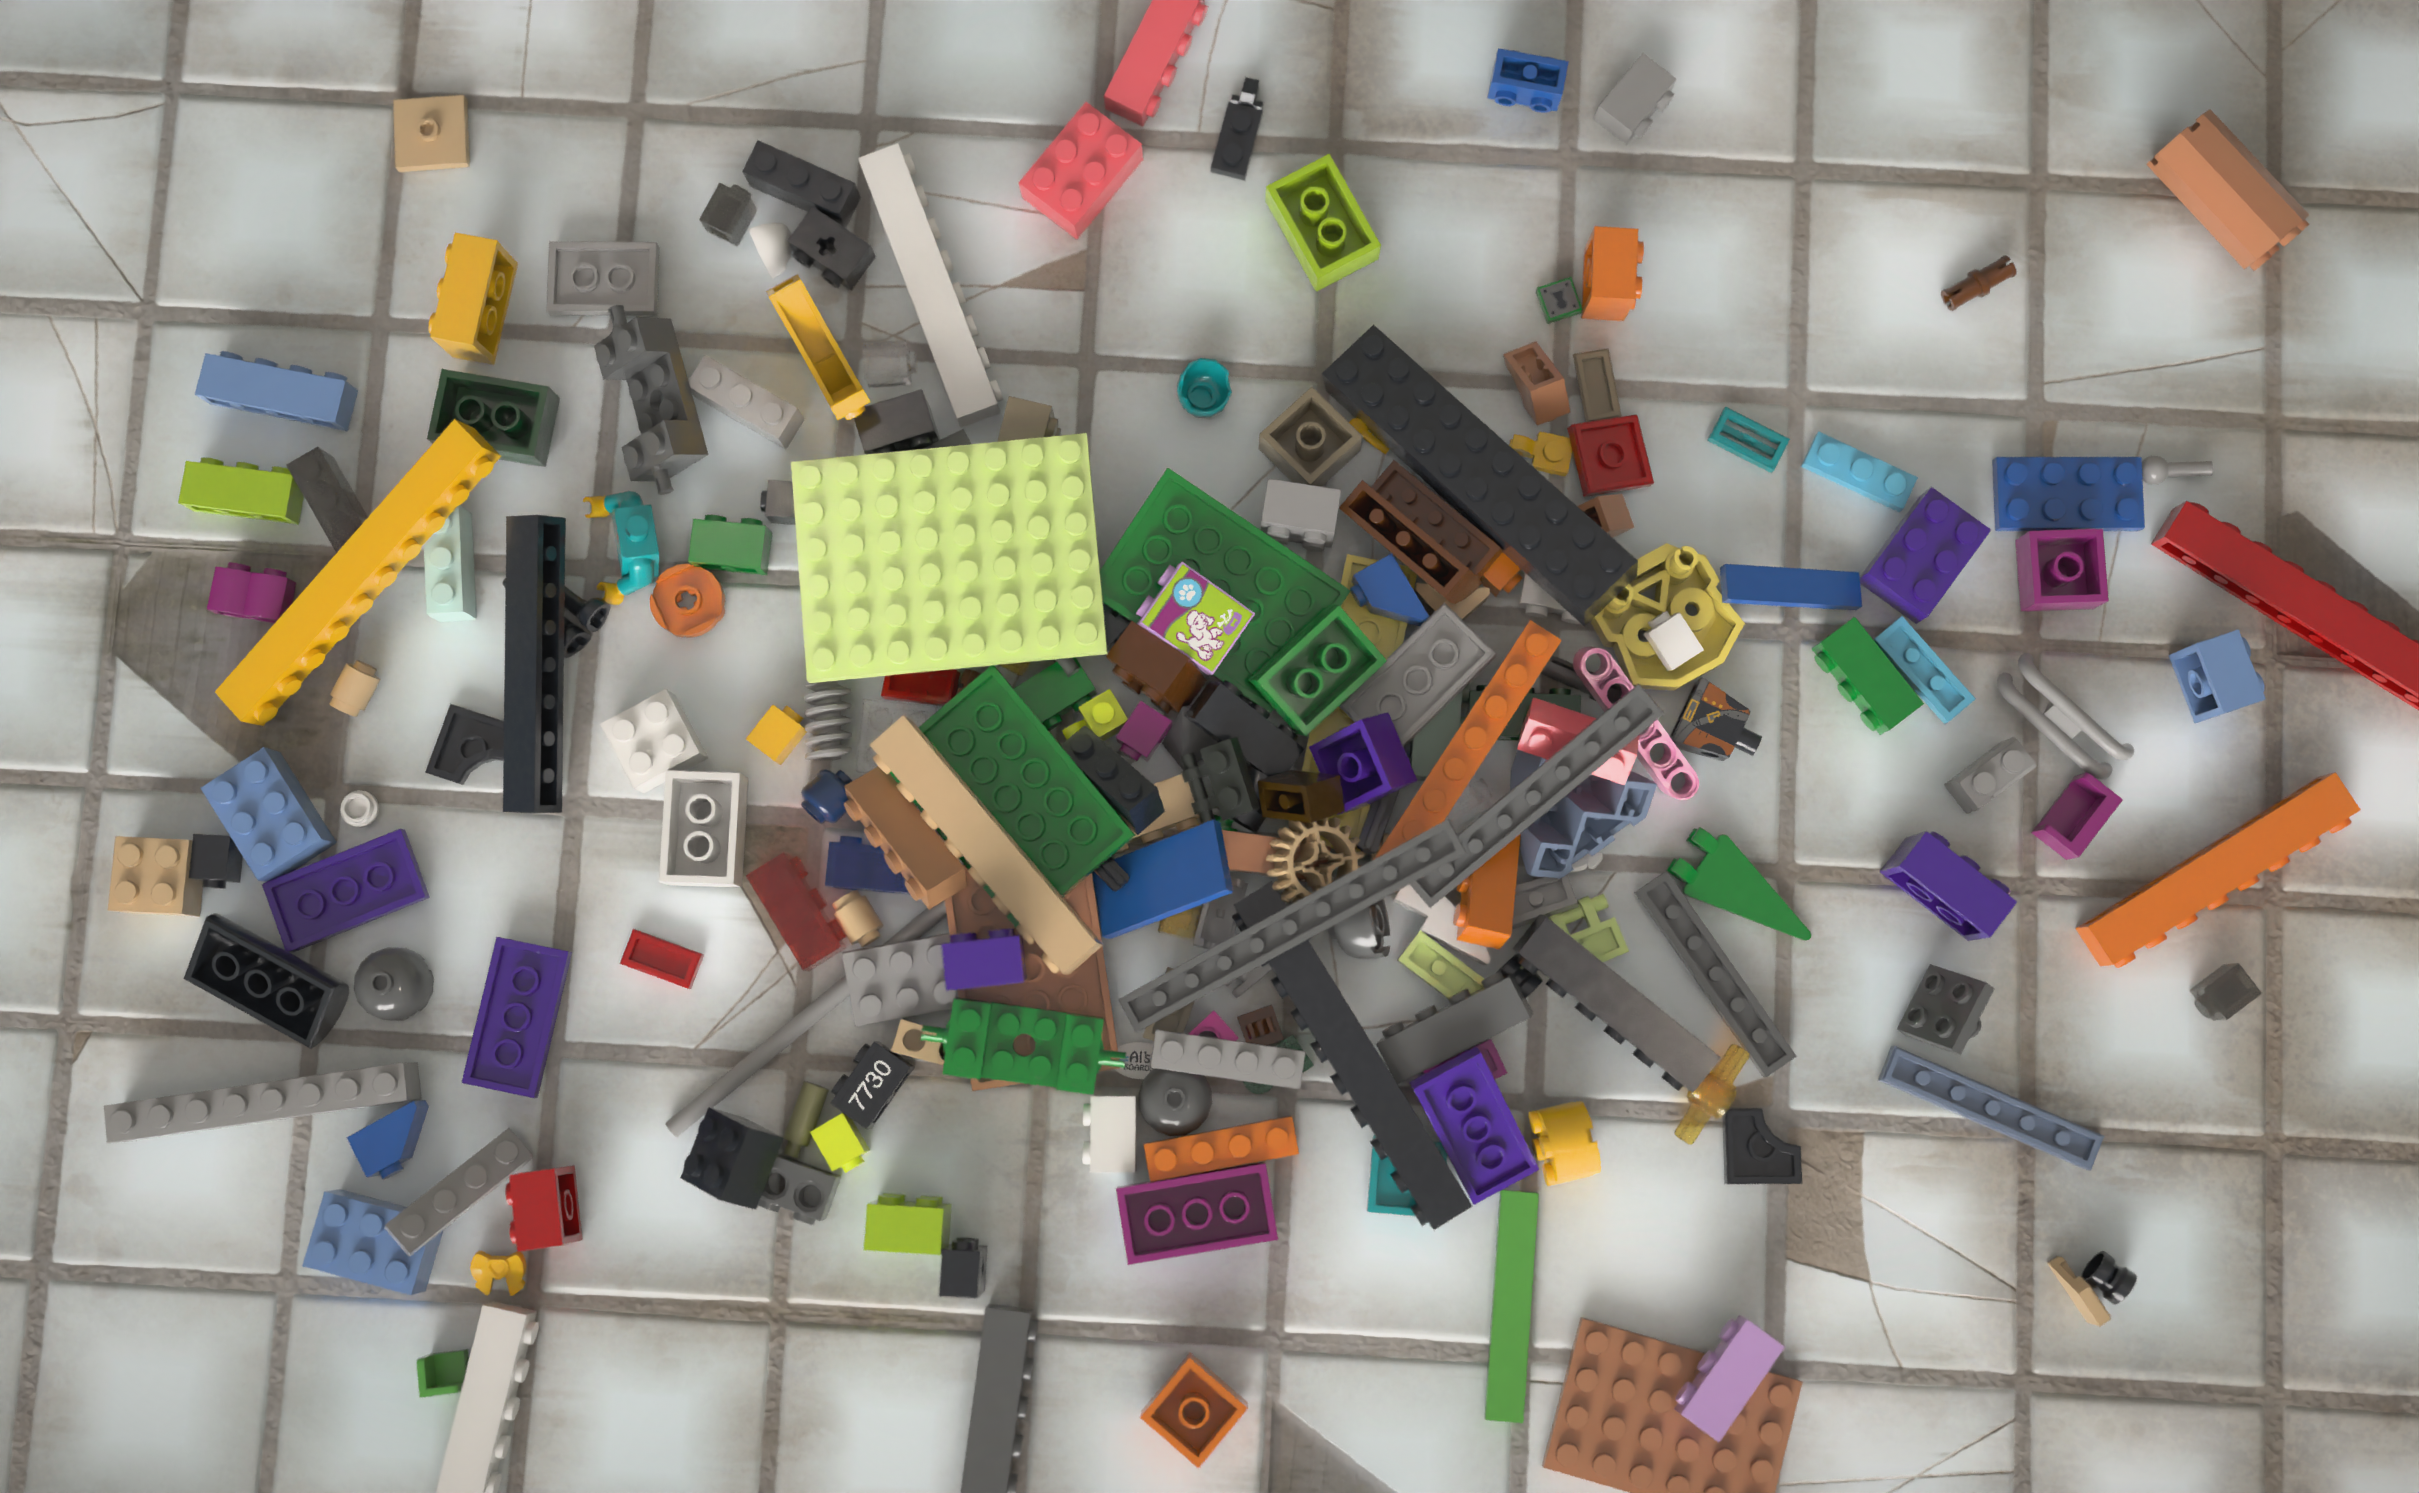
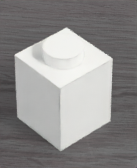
M1667 611L1663 612L1648 622L1651 629L1643 633L1667 671L1674 670L1704 650L1680 612L1674 613L1671 616Z

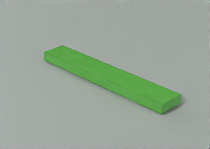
M1500 1191L1484 1419L1489 1421L1524 1422L1539 1193Z

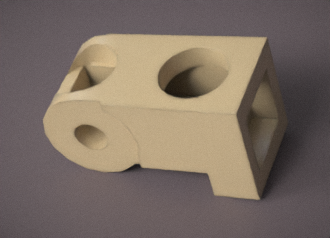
M901 1018L891 1052L944 1065L945 1052L943 1043L921 1041L922 1033L936 1035V1033L922 1032L923 1025Z

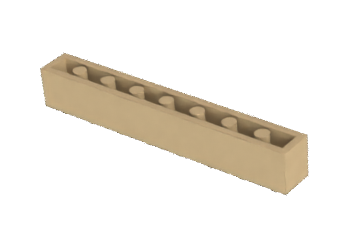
M903 715L870 744L871 748L877 753L873 757L875 763L886 774H889L891 771L900 781L896 785L898 790L909 802L915 799L924 809L920 813L921 817L934 831L939 827L948 837L944 841L946 847L956 858L959 859L961 856H964L972 866L968 870L972 878L981 887L987 884L996 894L992 901L1003 914L1007 916L1009 913H1012L1020 924L1016 929L1029 944L1036 942L1045 952L1040 957L1051 971L1056 973L1060 970L1062 974L1069 975L1103 945L911 719Z

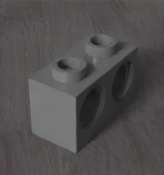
M778 1153L758 1206L774 1212H779L780 1207L794 1212L792 1218L814 1225L815 1220L822 1221L827 1218L842 1176ZM775 1172L781 1174L786 1181L785 1189L780 1194L773 1192L769 1187V1178ZM809 1185L817 1187L821 1193V1200L817 1206H810L804 1200V1191Z

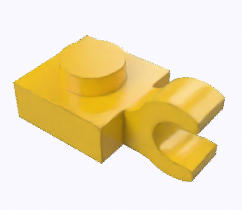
M1539 431L1536 441L1514 434L1513 439H1510L1509 446L1520 456L1531 458V465L1537 471L1560 476L1568 474L1572 455L1569 437Z

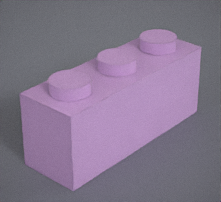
M1740 1315L1736 1320L1730 1319L1725 1324L1719 1334V1338L1722 1340L1714 1352L1709 1350L1705 1353L1697 1366L1700 1372L1692 1384L1686 1382L1681 1387L1675 1398L1678 1404L1674 1409L1718 1442L1725 1435L1785 1348L1781 1343Z

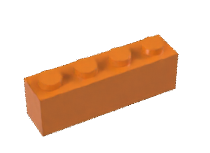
M1291 1115L1143 1144L1150 1182L1299 1154Z

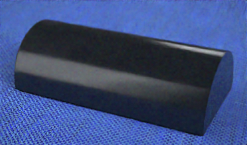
M217 913L206 917L184 976L186 981L310 1049L317 1046L334 1027L343 1012L349 996L348 984Z

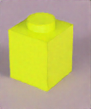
M844 1113L839 1114L810 1132L832 1171L839 1170L840 1168L845 1173L851 1171L865 1162L862 1155L870 1151L853 1119Z

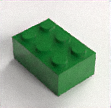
M1328 605L1248 680L1296 734L1307 736L1385 664L1387 660L1340 605Z

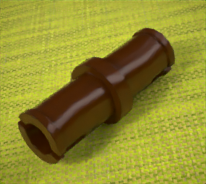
M2004 255L1981 270L1974 269L1967 274V278L1941 291L1944 304L1951 302V304L1947 305V308L1950 311H1954L1977 296L1982 298L1988 295L1991 288L2010 277L2016 276L2017 271L2014 263L2011 262L2007 265L2006 263L2010 261V258Z

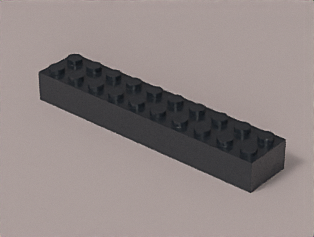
M1372 325L1322 373L1326 392L1355 418L1361 419L1372 434L1463 517L1496 543L1508 558L1584 627L1637 577L1638 560L1375 325Z

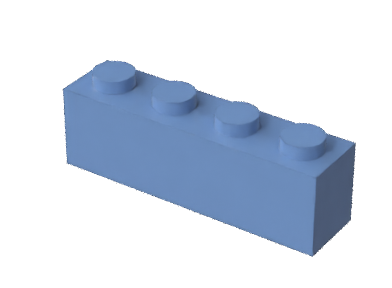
M221 351L220 356L205 353L195 395L212 405L348 431L358 390L347 382V377L333 372H325L324 376L314 375L312 370L298 365H290L289 369L279 368L277 363L262 358H255L254 363L243 361L242 356L226 351Z

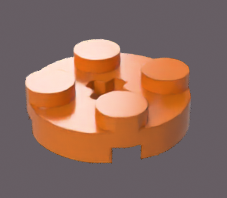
M679 564L665 570L656 580L657 584L654 587L653 595L651 594L650 596L651 612L658 624L675 636L682 638L701 636L713 629L717 622L724 617V590L718 579L706 569L692 564ZM684 592H688L691 596H697L694 607L689 610L686 607L680 608L678 604L683 600L682 594Z

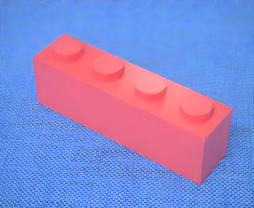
M1152 0L1104 94L1106 110L1140 126H1144L1148 116L1153 118L1156 115L1161 104V97L1159 95L1164 86L1169 87L1177 71V67L1174 65L1179 55L1184 57L1187 54L1192 42L1190 34L1194 26H1200L1206 16L1208 6L1205 5V0Z

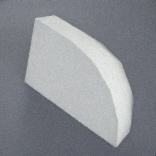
M783 223L761 224L748 229L772 279L785 271V265L793 251L787 241L792 234Z

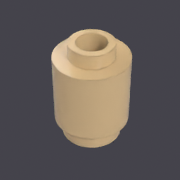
M356 660L354 665L346 663L330 693L333 698L329 704L346 714L357 717L360 710L366 709L381 680L375 676L377 669L359 660Z
M858 890L844 895L832 904L836 911L834 917L851 945L860 943L861 947H865L881 937L879 930L884 925L867 897L861 896Z

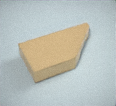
M2057 1256L2047 1263L2087 1323L2102 1326L2111 1320L2110 1314L2091 1286L2081 1276H2075L2063 1257Z

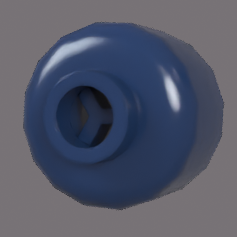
M827 769L819 771L801 790L804 800L801 806L820 824H823L825 821L829 823L838 822L847 812L844 807V802L848 801L845 785L852 782V779L841 770H838L836 774Z

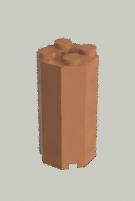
M2209 109L2196 119L2197 122L2191 127L2189 126L2179 133L2146 165L2244 270L2250 266L2255 271L2280 249L2277 246L2278 242L2284 247L2309 225L2305 220L2309 214L2214 112Z

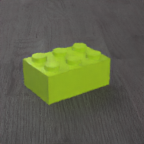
M1330 153L1266 186L1265 202L1316 292L1379 260L1381 244Z

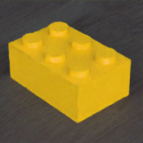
M455 232L453 242L448 244L445 252V262L447 264L444 278L439 280L437 286L439 301L436 313H432L429 319L430 337L453 358L494 365L518 263L498 240Z

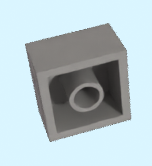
M1268 479L1261 530L1284 546H1287L1288 542L1302 543L1304 549L1311 551H1324V547L1332 548L1341 490Z

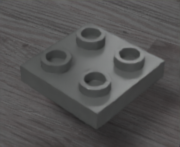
M1930 964L1897 1030L1911 1038L1961 1055L1968 1040L1980 1032L1982 1025L1979 1018L1995 988L1984 981Z

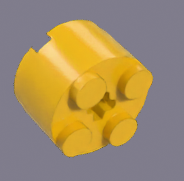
M1572 1101L1528 1112L1531 1129L1534 1134L1537 1133L1538 1137L1531 1140L1533 1152L1537 1161L1544 1160L1545 1164H1542V1171L1547 1186L1600 1173L1599 1148L1597 1141L1593 1142L1590 1129H1593V1125L1582 1101Z

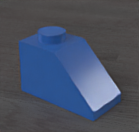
M1392 553L1353 575L1352 583L1354 586L1350 588L1351 593L1360 607L1365 605L1370 613L1416 626H1421L1429 618Z
M426 1100L412 1101L346 1137L366 1178L381 1176L382 1180L404 1169L402 1163L413 1157L429 1108Z

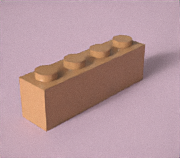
M877 766L845 785L848 801L844 802V807L853 821L860 820L865 826V835L872 846L875 848L880 846L885 852L884 858L894 874L900 872L906 879L905 886L913 899L916 901L921 899L930 910L967 887L965 868L946 847L937 832L924 821L920 815L921 812L915 804L909 802L896 787L898 783L890 773L886 774Z

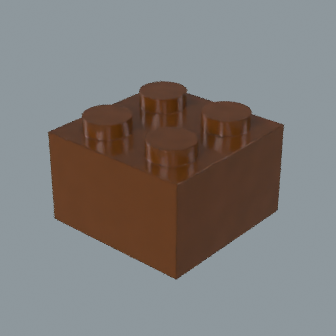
M1133 621L1130 622L1106 655L1107 659L1114 666L1112 672L1123 680L1121 683L1137 695H1140L1142 692L1151 699L1150 702L1166 714L1170 710L1179 714L1183 706L1192 703L1207 682L1189 657Z

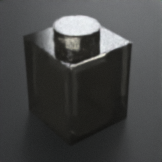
M719 182L699 220L707 232L738 247L757 212V208L751 199V193L735 184H732L730 188Z
M2239 963L2223 964L2189 990L2196 999L2194 1004L2198 1011L2206 1018H2211L2212 1021L2228 1020L2262 994Z

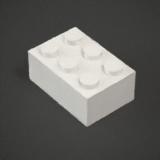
M666 770L659 882L667 885L742 887L748 777L741 773Z

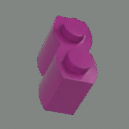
M228 562L227 568L215 567L207 610L224 616L275 623L292 604L296 582L286 578L287 572L282 570L264 568L263 573L250 572L251 567L248 565Z

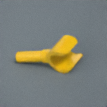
M1353 418L1349 421L1363 436L1365 441L1385 455L1390 449L1368 431L1367 426L1361 419Z

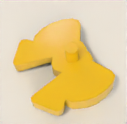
M479 1250L473 1256L470 1270L474 1280L477 1281L475 1283L476 1288L488 1296L492 1291L494 1278L500 1280L505 1276L509 1294L514 1296L525 1285L523 1277L526 1273L527 1264L522 1252H515L509 1256H491Z

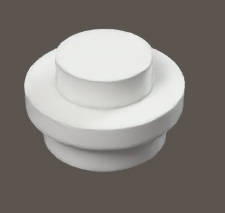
M357 790L349 793L343 799L340 810L342 818L346 823L355 827H365L376 819L379 805L377 799L371 793Z

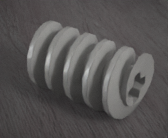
M807 684L804 687L815 692L805 695V702L815 707L805 710V716L815 721L806 724L805 731L815 736L806 739L805 745L816 750L805 754V759L821 761L839 760L841 755L852 751L851 747L841 744L842 740L852 737V733L841 730L842 725L851 722V718L841 715V711L851 708L850 703L841 701V697L850 694L851 689L839 684Z

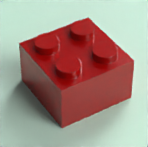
M575 1165L509 1175L510 1182L506 1184L505 1194L508 1205H512L514 1221L510 1222L509 1232L512 1243L516 1244L517 1252L563 1246L583 1240Z

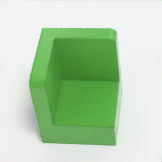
M468 1349L432 1353L418 1358L419 1398L461 1392L469 1361Z

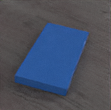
M1214 819L1113 859L1130 878L1127 884L1117 892L1113 891L1094 871L1092 872L1102 937L1107 939L1118 937L1233 893L1221 822Z

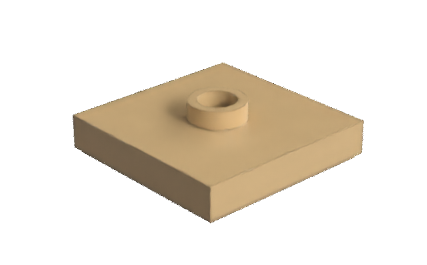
M464 95L393 100L395 168L399 172L470 167L468 101Z

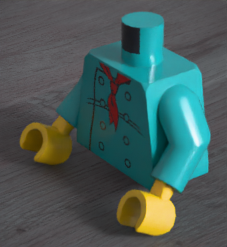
M633 491L583 498V502H590L592 508L590 514H585L586 518L607 517L610 513L612 516L621 578L617 583L599 582L596 587L599 591H605L603 600L612 605L621 604L624 595H629L649 585L654 577H659V549L651 504L643 505L641 496Z

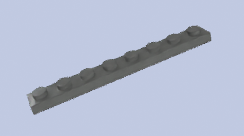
M1637 684L1461 831L1458 836L1467 851L1465 855L1411 883V887L1429 908L1434 906L1664 715V712L1642 686Z

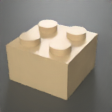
M115 836L108 911L200 917L203 881L189 878L193 840Z

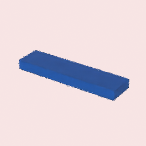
M1724 564L1720 567L1722 603L1855 611L1862 607L1859 572Z

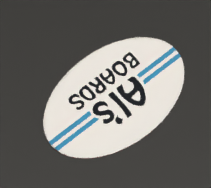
M1131 1042L1118 1047V1052H1126V1059L1119 1058V1060L1125 1061V1066L1115 1070L1129 1078L1144 1079L1153 1069L1150 1068L1154 1044Z

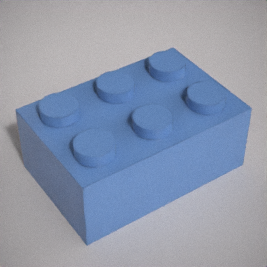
M263 747L201 787L202 792L259 881L268 882L291 873L337 843L280 752Z
M342 1189L324 1191L302 1266L396 1292L414 1295L426 1291L443 1231L409 1257L385 1229V1224L407 1207Z

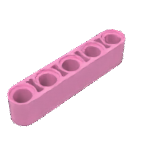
M1589 646L1579 649L1575 654L1573 668L1604 712L1615 704L1611 703L1607 698V691L1611 685L1615 683L1620 685L1622 689L1621 698L1634 688L1614 658L1606 650ZM1596 653L1600 658L1601 665L1595 673L1590 674L1586 669L1585 663L1590 655ZM1656 720L1640 734L1636 757L1664 794L1679 800H1687L1693 797L1699 788L1698 776L1660 722ZM1661 743L1664 747L1663 757L1659 761L1653 762L1650 758V750L1655 744ZM1682 772L1685 777V784L1680 790L1674 791L1671 786L1672 778L1675 774Z

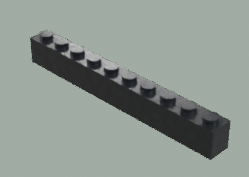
M1272 881L1233 905L1237 913L1231 917L1240 932L1288 907L1281 900L1278 890H1273ZM1309 940L1262 964V967L1269 964L1276 977L1271 979V982L1280 997L1283 999L1289 996L1296 1007L1290 1013L1301 1031L1308 1028L1316 1041L1310 1045L1320 1062L1323 1063L1328 1060L1336 1072L1330 1078L1341 1096L1348 1092L1355 1106L1350 1108V1111L1361 1128L1368 1125L1376 1137L1370 1143L1381 1161L1388 1157L1396 1171L1392 1172L1390 1176L1401 1193L1408 1190L1416 1203L1410 1208L1421 1226L1429 1223L1430 1227L1436 1230L1471 1208V1202Z

